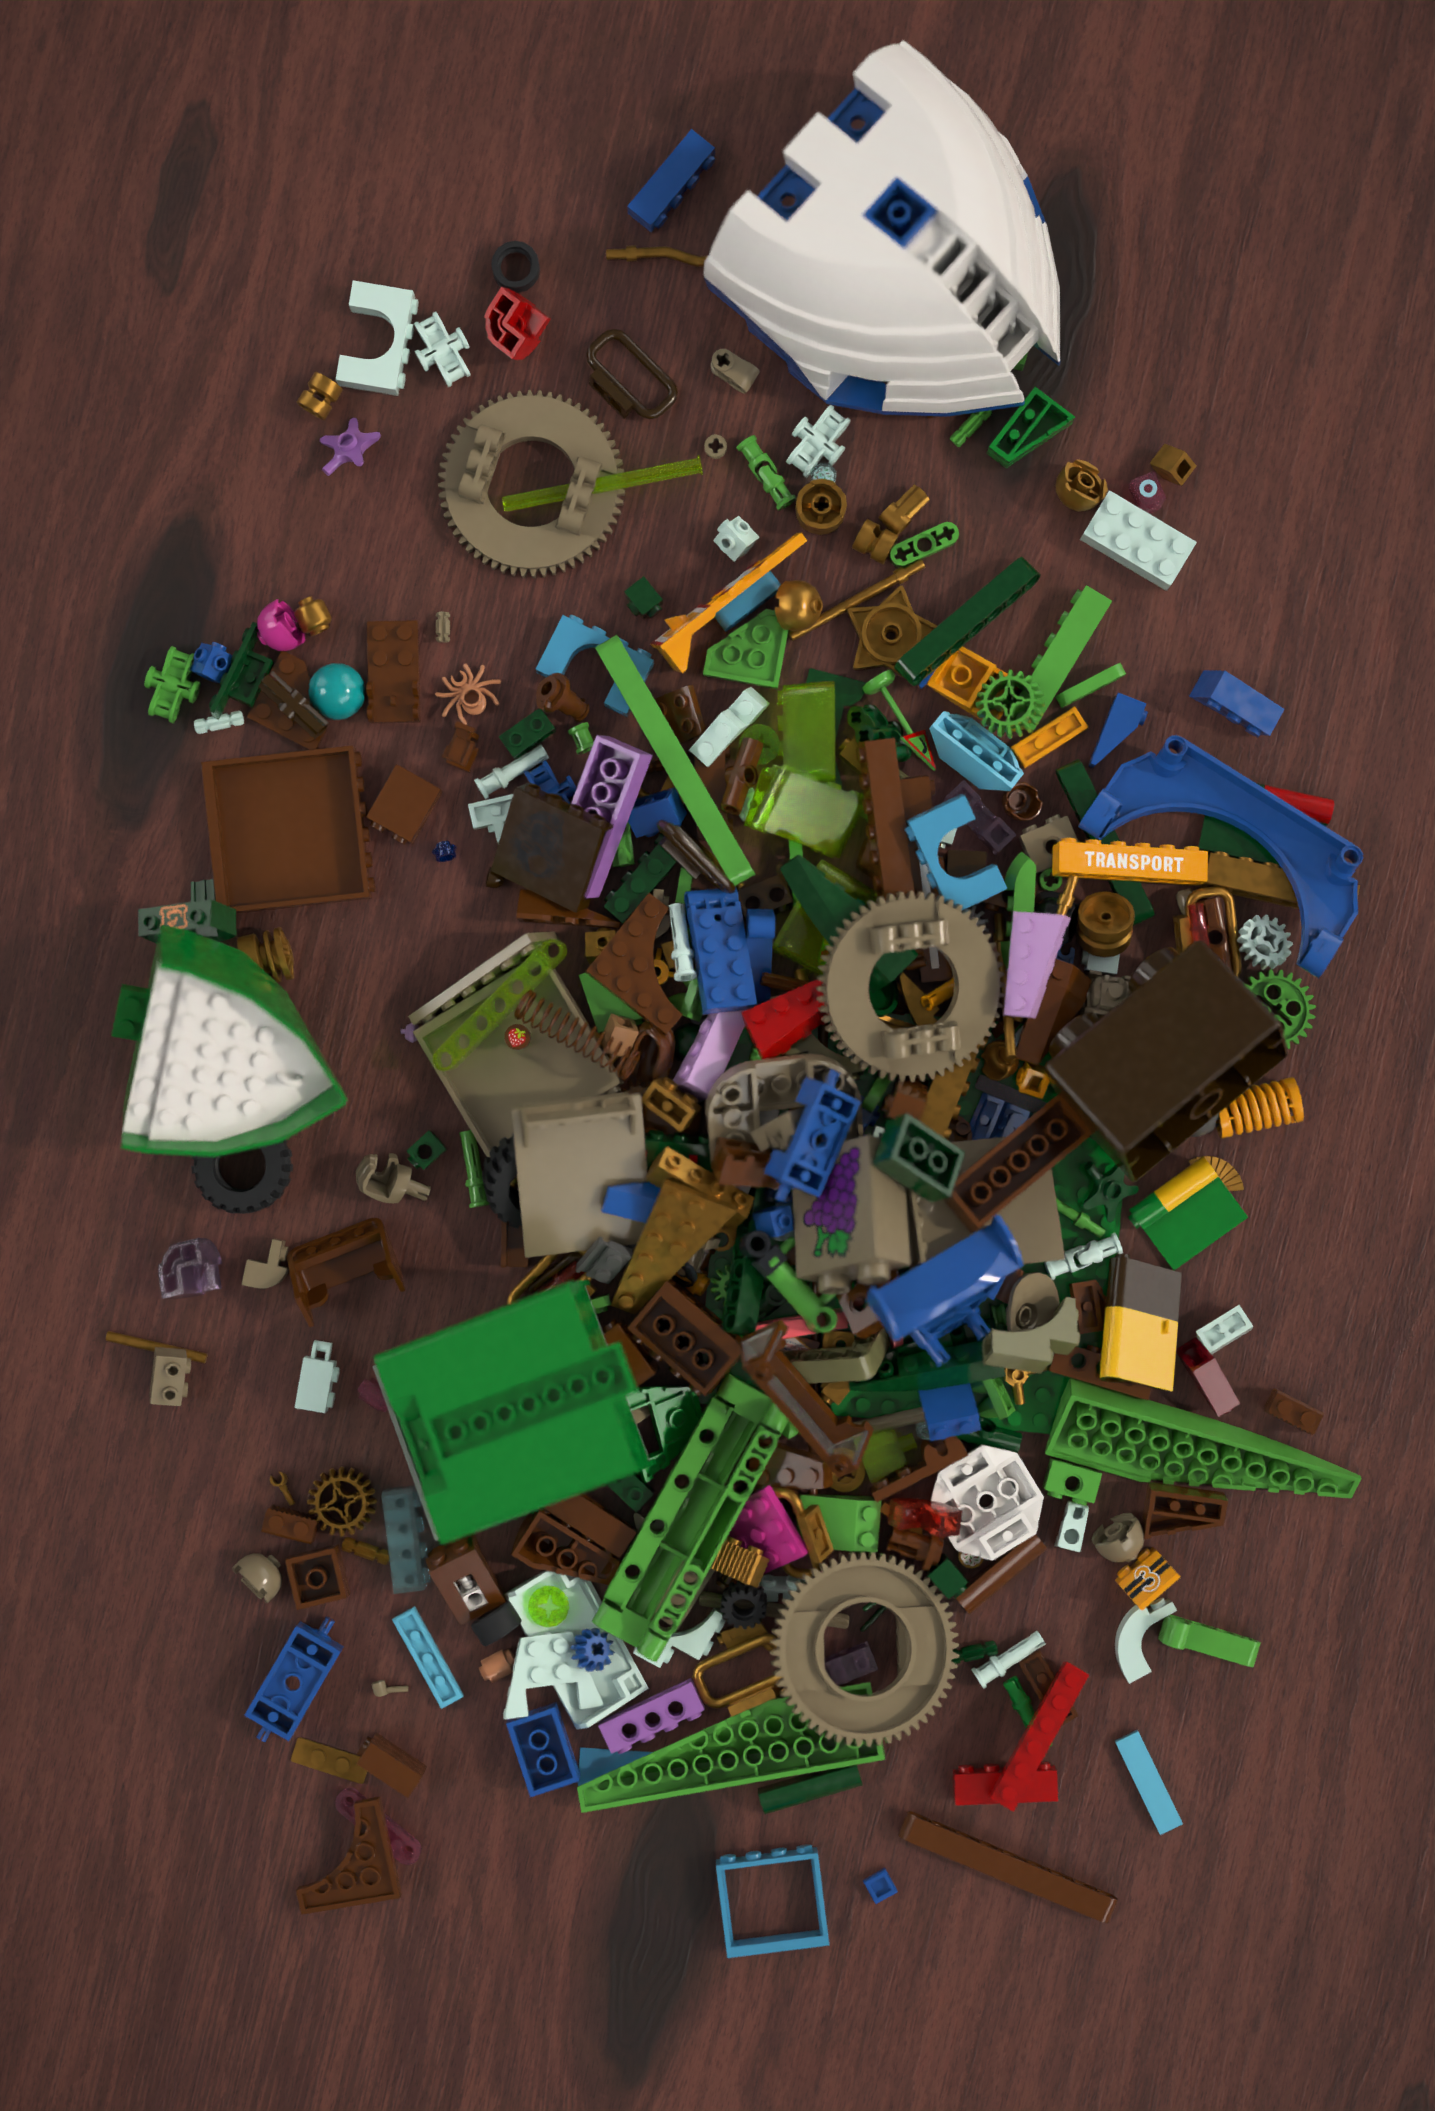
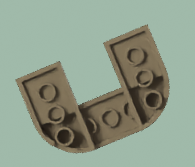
M800 1054L752 1060L728 1069L713 1084L706 1101L705 1115L708 1127L710 1163L713 1160L718 1137L756 1144L751 1132L760 1128L759 1112L803 1107L804 1105L795 1100L805 1077L825 1083L830 1069L841 1073L834 1087L861 1101L859 1090L850 1073L836 1060L819 1054ZM861 1103L844 1142L863 1136ZM822 1135L815 1138L816 1146L820 1144Z

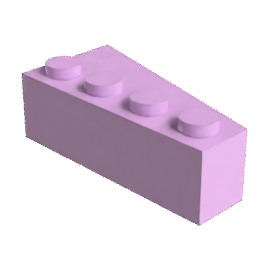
M1014 911L1004 1015L1036 1019L1046 990V984L1050 973H1052L1054 961L1061 947L1062 938L1066 927H1068L1070 917Z
M746 1010L708 1014L673 1079L680 1091L684 1094L686 1092L692 1094L698 1099V1102L707 1099L713 1084L724 1073L745 1024L741 1012Z

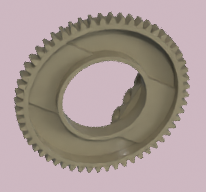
M528 390L527 396H523L521 391H518L517 397H513L511 393H508L507 399L503 400L501 396H498V402L495 404L488 400L489 407L485 408L480 405V413L477 414L472 411L471 415L473 418L471 420L463 419L466 425L465 428L457 426L460 435L452 434L451 438L455 443L446 444L447 449L451 453L442 454L443 458L448 462L440 463V468L446 472L438 473L439 479L444 480V482L438 483L439 489L444 490V492L439 494V498L446 500L440 505L442 509L448 510L443 514L445 519H452L448 523L449 528H456L453 532L455 538L462 536L459 540L461 546L468 543L466 547L468 553L475 550L474 558L476 560L483 556L482 563L485 566L492 561V570L501 565L502 574H505L510 568L511 575L514 577L517 571L520 570L522 578L526 577L528 571L531 572L532 578H536L537 571H540L544 578L546 577L547 570H550L553 576H555L557 567L563 573L566 572V564H569L574 569V560L577 559L583 564V554L591 558L593 556L591 548L600 550L598 541L606 543L607 538L604 533L612 534L613 532L609 524L617 525V520L613 516L621 515V510L616 506H623L624 504L623 500L618 497L625 495V490L619 488L625 485V480L619 478L625 475L624 469L618 468L623 465L622 459H615L620 455L619 449H612L616 445L615 440L607 441L611 436L610 432H602L605 428L603 422L596 425L598 420L596 415L589 418V409L581 412L580 403L573 407L572 399L569 398L566 402H563L562 395L560 394L554 399L552 392H549L544 397L541 390L538 391L536 396H533L531 390ZM523 441H541L555 446L568 457L574 467V473L571 476L559 518L542 526L526 527L511 523L494 509L488 497V489L500 454L508 447Z
M898 891L896 899L893 894L888 893L886 901L883 897L878 896L877 905L869 900L867 901L868 909L864 906H859L860 915L851 912L852 922L843 919L842 922L845 929L838 927L835 929L839 937L830 936V940L834 945H825V949L830 954L821 955V959L826 962V965L818 966V969L822 970L824 975L816 977L817 980L823 982V985L816 987V990L823 992V995L816 998L817 1001L824 1002V1005L819 1007L818 1010L827 1013L821 1020L823 1022H830L825 1028L828 1032L834 1031L830 1039L833 1041L839 1040L836 1047L840 1050L845 1048L843 1055L846 1057L852 1055V1063L856 1064L860 1061L859 1067L864 1070L869 1066V1073L874 1074L878 1070L879 1077L884 1078L887 1074V1079L892 1081L896 1075L897 1079L901 1082H904L906 1076L909 1082H914L916 1076L919 1081H924L925 1075L929 1079H934L935 1071L938 1075L944 1076V1068L953 1072L954 1063L961 1067L963 1066V1058L971 1060L969 1053L971 1051L978 1053L979 1051L976 1046L978 1044L985 1045L983 1037L991 1036L988 1029L989 1027H996L993 1018L1000 1017L996 1010L1003 1006V1004L998 1002L999 998L1004 997V994L999 992L1000 988L1005 986V983L999 980L1000 977L1004 976V973L998 971V968L1003 963L996 961L1000 953L992 950L996 943L988 942L991 934L982 933L985 925H976L979 920L977 917L973 916L969 919L971 911L964 910L961 912L963 907L961 904H956L953 907L954 900L947 899L944 903V896L938 895L935 899L934 893L928 892L925 897L923 891H918L916 897L913 891H907L906 897L903 892ZM933 946L944 955L952 969L954 993L951 1003L945 1014L934 1024L893 1030L878 1018L872 1008L868 991L872 969L884 953L902 952L918 948L924 949Z
M859 1552L857 1558L854 1553H849L848 1560L844 1555H838V1562L834 1558H829V1566L821 1562L819 1563V1571L815 1568L810 1569L811 1577L803 1574L804 1583L795 1582L797 1590L788 1591L791 1596L790 1600H782L786 1605L785 1609L778 1608L782 1618L774 1619V1622L780 1626L771 1631L778 1635V1637L770 1640V1643L777 1645L776 1649L770 1651V1654L777 1656V1659L771 1661V1665L779 1667L772 1673L774 1676L781 1677L776 1682V1685L785 1687L780 1694L783 1697L789 1696L785 1703L788 1706L794 1704L792 1713L798 1714L801 1712L799 1720L802 1722L808 1720L807 1727L812 1729L816 1726L815 1732L819 1735L825 1731L824 1737L829 1740L834 1735V1741L840 1743L844 1737V1744L850 1746L852 1740H854V1744L857 1747L861 1746L862 1741H864L865 1746L871 1747L872 1740H874L876 1745L880 1746L882 1738H884L886 1743H891L892 1735L897 1740H901V1731L909 1736L911 1735L910 1726L916 1730L920 1729L918 1720L923 1723L928 1722L925 1716L926 1713L932 1716L935 1715L932 1706L941 1707L942 1705L938 1698H947L943 1688H952L947 1679H955V1675L949 1671L950 1669L958 1668V1665L951 1661L952 1659L959 1658V1654L952 1652V1649L959 1647L958 1643L952 1642V1639L957 1637L958 1633L950 1631V1629L956 1626V1622L948 1621L953 1616V1612L944 1611L949 1606V1603L940 1602L944 1595L943 1593L934 1594L937 1586L935 1584L928 1586L931 1579L929 1577L921 1579L923 1572L917 1570L913 1573L914 1565L908 1564L905 1567L904 1560L899 1559L895 1563L894 1556H889L886 1560L885 1554L882 1553L876 1559L874 1552H869L867 1558L865 1552ZM860 1602H873L884 1606L895 1615L898 1676L890 1685L878 1692L866 1695L851 1694L840 1689L825 1671L824 1631L830 1620L845 1607Z

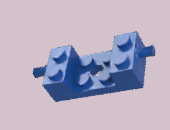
M830 1069L825 1083L805 1077L795 1100L806 1106L787 1152L784 1153L774 1149L765 1169V1174L775 1178L780 1183V1187L774 1197L777 1200L785 1202L790 1188L799 1189L820 1198L861 1101L834 1087L841 1073ZM819 1133H821L822 1140L820 1144L816 1146L815 1138Z
M325 1617L319 1629L312 1628L301 1621L296 1625L246 1711V1717L263 1726L256 1736L259 1740L266 1731L261 1740L266 1742L272 1731L289 1741L326 1676L335 1664L344 1646L332 1640L328 1635L335 1623L331 1619L326 1627L330 1617ZM289 1676H296L300 1680V1687L290 1689L286 1684V1679Z

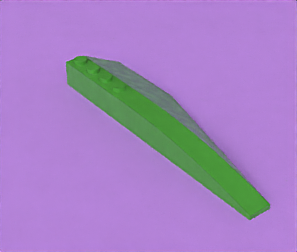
M1071 1377L1061 1397L1045 1449L1046 1455L1147 1483L1151 1480H1161L1163 1484L1173 1485L1174 1482L1189 1483V1486L1212 1484L1213 1488L1255 1491L1256 1488L1268 1489V1492L1279 1493V1490L1294 1491V1494L1304 1495L1306 1492H1314L1318 1496L1352 1498L1361 1481V1476L1262 1435L1189 1411L1138 1398Z
M871 1682L839 1687L851 1694L866 1695L873 1693ZM789 1696L771 1699L578 1786L581 1813L885 1760L883 1741L878 1746L872 1740L871 1747L865 1746L864 1741H862L861 1746L857 1747L854 1744V1740H852L850 1746L844 1744L843 1737L841 1742L837 1743L834 1741V1735L829 1740L824 1737L825 1731L819 1735L815 1732L816 1726L812 1729L807 1727L808 1720L800 1721L801 1712L798 1714L792 1713L794 1704L788 1706L785 1703Z

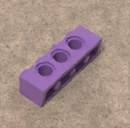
M689 1678L600 1720L598 1726L611 1754L616 1751L618 1754H622L632 1748L631 1744L641 1740V1743L648 1742L656 1737L654 1733L663 1729L665 1732L671 1731L679 1726L678 1722L686 1718L688 1721H692L702 1715L701 1711L704 1710V1703L698 1694L692 1678ZM673 1701H678L683 1705V1709L678 1713H674L669 1709V1704ZM650 1712H655L659 1715L660 1720L657 1723L651 1724L646 1720L645 1716ZM632 1723L636 1726L637 1730L634 1734H626L622 1729L623 1725Z

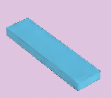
M414 1606L392 1619L440 1708L442 1709L464 1697L460 1686L417 1608Z
M1138 1730L1115 1740L1159 1834L1162 1835L1182 1825L1180 1816Z

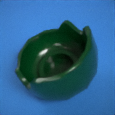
M687 1023L673 1031L676 1041L675 1058L678 1061L683 1062L695 1041L700 1025Z

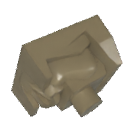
M1089 970L1085 975L1092 981L1085 1003L1081 1007L1080 1015L1092 1012L1101 1019L1131 994V991L1128 989V981L1131 976L1125 975L1117 978L1110 977L1109 975L1101 976L1102 972Z
M806 1106L786 1112L751 1132L760 1151L763 1152L770 1147L772 1149L779 1148L781 1152L787 1151Z

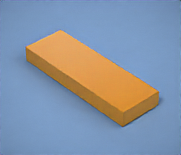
M1074 706L1013 745L1011 749L1025 769L1089 727Z

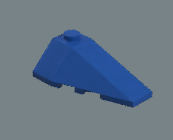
M633 1182L608 1186L601 1211L646 1223L661 1189L650 1182Z

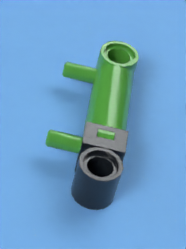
M753 1231L743 1235L739 1243L742 1254L749 1258H756L751 1264L762 1277H767L806 1321L808 1329L814 1333H824L833 1330L837 1324V1315L826 1304L837 1294H822L818 1297L803 1279L797 1278V1272L786 1261L788 1258L785 1256L795 1246V1239L790 1236L778 1247L777 1245L771 1246L770 1238L762 1231ZM752 1238H756L759 1241L760 1247L758 1251H754L750 1247ZM819 1313H822L826 1318L823 1327L817 1323Z

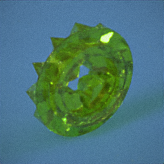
M763 724L748 727L742 733L739 741L740 748L743 738L750 737L758 740L760 735H763V744L770 748L762 749L757 765H765L776 757L780 746L776 732Z
M543 1586L531 1595L528 1610L531 1618L538 1625L553 1627L558 1626L566 1619L569 1611V1602L561 1589L554 1586ZM549 1595H551L552 1604L559 1606V1608L551 1610L549 1618H547L546 1610L538 1607V1605L546 1604Z

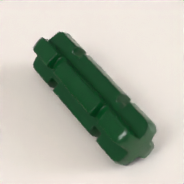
M992 1640L984 1642V1645L979 1643L962 1647L961 1650L953 1649L952 1652L959 1654V1658L952 1659L951 1662L959 1664L962 1660L968 1662L984 1658V1655L988 1657L997 1655V1645Z

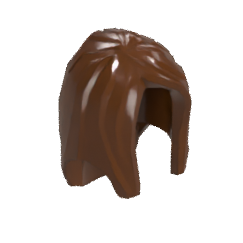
M645 1022L638 1027L639 1033L629 1056L634 1050L640 1051V1057L632 1071V1075L642 1082L652 1084L654 1080L660 1077H668L674 1063L676 1041L672 1029L667 1035H664L652 1024Z

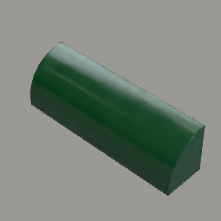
M852 1765L812 1772L758 1788V1796L764 1814H768L863 1786L858 1766Z

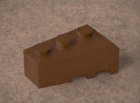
M718 1137L711 1163L718 1184L779 1189L780 1183L775 1178L764 1173L774 1149L770 1147L761 1152L755 1143Z
M758 1438V1444L763 1447L770 1445L772 1441ZM777 1442L774 1452L753 1489H762L768 1485H771L772 1488L825 1489L833 1485L832 1470L819 1455ZM749 1458V1469H755L759 1466L760 1461L758 1458Z
M1148 1482L1141 1522L1144 1539L1163 1534L1172 1535L1186 1530L1195 1531L1224 1526L1228 1499L1224 1492Z

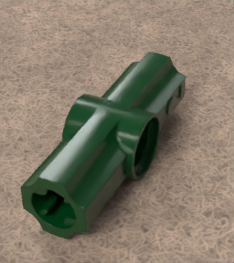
M984 1417L979 1418L981 1430L969 1434L956 1435L960 1441L967 1442L972 1449L980 1445H987L1017 1453L1022 1440V1433L997 1427L992 1420Z

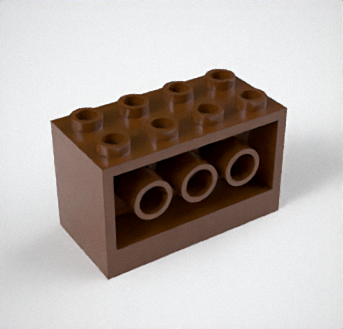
M673 1280L665 1282L627 1328L632 1332L630 1336L640 1345L645 1343L651 1349L649 1353L660 1362L662 1360L670 1365V1372L679 1379L683 1376L690 1382L688 1387L699 1396L701 1393L705 1396L712 1393L725 1378L726 1374L742 1358L739 1345L742 1337L725 1332L722 1320L683 1286ZM667 1319L670 1321L669 1325L671 1326L668 1329L664 1327V1320ZM686 1336L690 1339V1345L687 1346L683 1343V1337ZM705 1353L709 1355L710 1360L706 1363L702 1360V1354Z

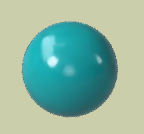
M331 663L321 667L314 673L309 683L308 695L313 708L323 717L331 720H343L353 716L363 705L365 684L360 674L352 667L342 663Z

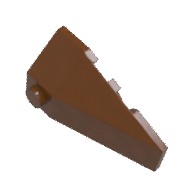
M1055 958L1054 967L1048 978L1036 1019H1025L1016 1047V1059L1038 1066L1048 1053L1052 1039L1075 1017L1085 1003L1092 980L1075 965Z
M539 1509L529 1512L519 1528L511 1551L512 1556L534 1569L547 1570L605 1585L610 1584L621 1564L619 1560L608 1556L599 1547L588 1542L579 1534L568 1529Z

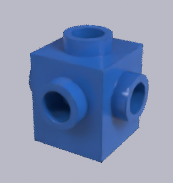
M212 642L211 645L201 643L194 653V661L189 671L209 681L220 683L223 674L230 670L233 655L225 652L227 648L219 643Z

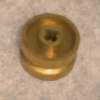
M1107 891L1096 892L1087 896L1080 903L1077 916L1076 938L1081 948L1091 955L1099 957H1113L1123 953L1130 946L1133 932L1132 927L1135 913L1131 903L1123 896Z

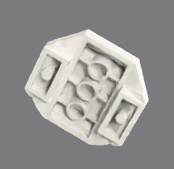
M980 1445L968 1452L967 1457L938 1471L929 1506L956 1551L993 1561L1037 1533L1044 1496L1017 1452ZM984 1494L991 1495L993 1499L988 1507H982L979 1504V1499Z

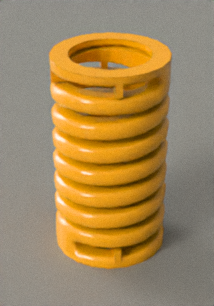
M1294 1077L1281 1079L1278 1082L1272 1081L1269 1084L1262 1083L1260 1086H1251L1219 1113V1119L1216 1121V1124L1219 1123V1126L1216 1128L1219 1137L1223 1139L1233 1136L1232 1123L1235 1133L1241 1135L1243 1127L1246 1133H1251L1253 1127L1256 1131H1260L1262 1123L1265 1129H1270L1272 1123L1275 1127H1279L1282 1123L1281 1115L1286 1125L1302 1122L1304 1119L1303 1104ZM1289 1107H1291L1293 1116L1290 1115Z

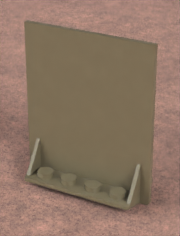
M623 1092L556 1101L548 1100L547 1102L518 1105V1108H512L511 1114L525 1258L588 1250L599 1236L603 1237L605 1242L613 1241L621 1245L637 1244L646 1223L604 1213L601 1209L608 1186L648 1182L645 1180L647 1177L641 1095L639 1093L630 1094Z
M1006 1137L951 1142L965 1152L957 1177ZM1050 1169L997 1213L1011 1231L1021 1253L1023 1264L1065 1259L1052 1169ZM905 1186L910 1253L909 1271L990 1225L993 1217L971 1234L943 1199L930 1203Z

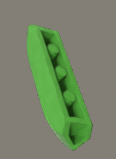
M1020 852L1013 860L1004 880L1007 887L1004 891L1012 892V896L1007 897V911H1011V921H1006L1005 935L1010 937V941H1001V954L1007 971L1014 911L1034 913L1036 865L1023 852Z

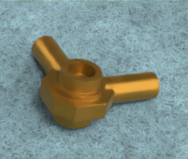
M1005 1368L1006 1376H1004V1381L1013 1387L1015 1404H1024L1022 1384L1026 1382L1029 1375L1035 1373Z

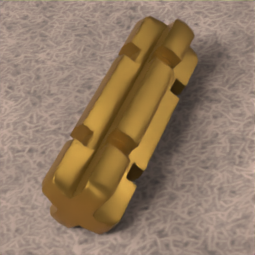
M346 1537L343 1540L341 1549L345 1552H355L354 1555L372 1561L375 1559L377 1563L387 1565L390 1561L391 1552L388 1550H379V1547L362 1541L355 1542L356 1539Z

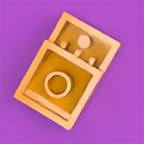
M961 647L935 670L927 686L982 721L983 718L977 716V712L981 710L976 707V702L981 700L977 694L978 692H986L982 688V684L990 685V676H993L995 680L999 679L998 672L1002 670L997 668L992 662L965 647ZM1002 671L1004 676H1008L1006 672ZM1005 688L999 691L994 697H1000L1001 695H1003V693L1005 692ZM991 709V714L1000 720L1004 712H997L996 709Z

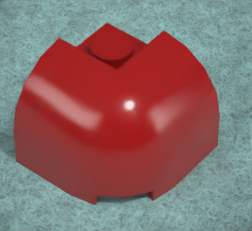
M505 287L500 288L484 316L486 318L487 338L493 345L514 360L524 359L541 342L538 338L551 320L537 309L535 304Z

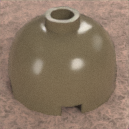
M1123 1513L1111 1518L1110 1520L1114 1523L1104 1529L1103 1524L1099 1526L1092 1537V1542L1102 1557L1111 1562L1133 1561L1138 1556L1145 1541L1144 1531L1139 1520L1132 1513Z
M252 1553L243 1557L232 1567L235 1574L239 1572L243 1576L241 1581L259 1599L264 1597L266 1604L275 1597L281 1588L282 1575L278 1570L281 1565L272 1555L265 1557L260 1553Z

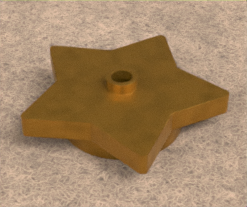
M900 585L879 606L849 608L847 610L848 616L860 638L853 669L860 670L885 666L900 675L894 668L897 661L937 627V625L914 613L903 586ZM893 632L896 638L889 640L886 638V634Z

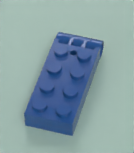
M735 887L733 894H727L718 888L686 891L684 893V904L687 912L692 949L694 951V962L703 1014L741 1011L755 1007L757 1000L737 888Z

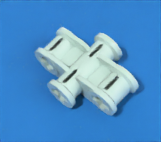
M435 311L432 313L433 316L420 323H414L427 347L421 351L416 350L415 353L425 372L429 370L431 365L436 363L447 386L451 387L454 381L464 376H471L466 364L458 353L459 350L463 348L468 349L470 346L459 327L456 328V332L448 335L445 326Z
M832 405L827 407L814 426L808 422L809 419L807 417H804L792 432L794 437L798 436L802 441L790 454L786 463L796 466L803 472V476L806 478L811 474L823 456L829 460L828 463L832 466L845 450L844 446H838L834 442L845 431L851 420L839 415L834 411Z

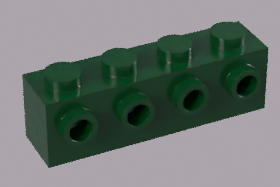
M662 833L654 841V844L657 846L652 852L646 851L637 861L640 864L634 872L629 870L621 879L623 885L617 891L612 889L604 899L606 902L604 908L622 924L627 921L648 893L652 894L654 889L659 886L678 864L658 844L665 837Z

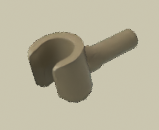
M385 1680L375 1681L371 1684L374 1695L378 1697L388 1693L408 1692V1686L386 1687Z

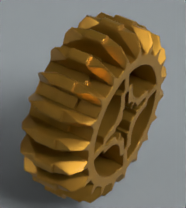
M343 1466L339 1468V1475H337L334 1468H331L329 1470L330 1478L323 1472L320 1475L323 1483L319 1480L313 1482L318 1490H309V1494L315 1496V1498L307 1500V1504L315 1505V1508L309 1510V1514H318L316 1518L317 1523L320 1520L324 1522L320 1528L322 1531L328 1525L331 1526L330 1535H334L337 1528H339L340 1536L345 1535L346 1528L349 1534L353 1535L355 1533L354 1525L359 1530H362L364 1525L361 1520L366 1523L371 1521V1518L366 1513L374 1514L376 1509L369 1506V1504L377 1503L376 1498H369V1495L376 1492L375 1489H366V1486L371 1483L370 1479L362 1483L360 1481L364 1476L362 1472L356 1478L353 1477L354 1468H350L348 1475L345 1474V1467ZM340 1481L351 1483L359 1492H347L343 1485L340 1484ZM332 1483L334 1488L332 1490L333 1499L322 1504L323 1492ZM340 1495L343 1498L350 1499L344 1508L341 1505L334 1504L340 1498ZM362 1499L360 1514L352 1520L351 1504ZM335 1510L339 1512L345 1522L334 1520L325 1511Z

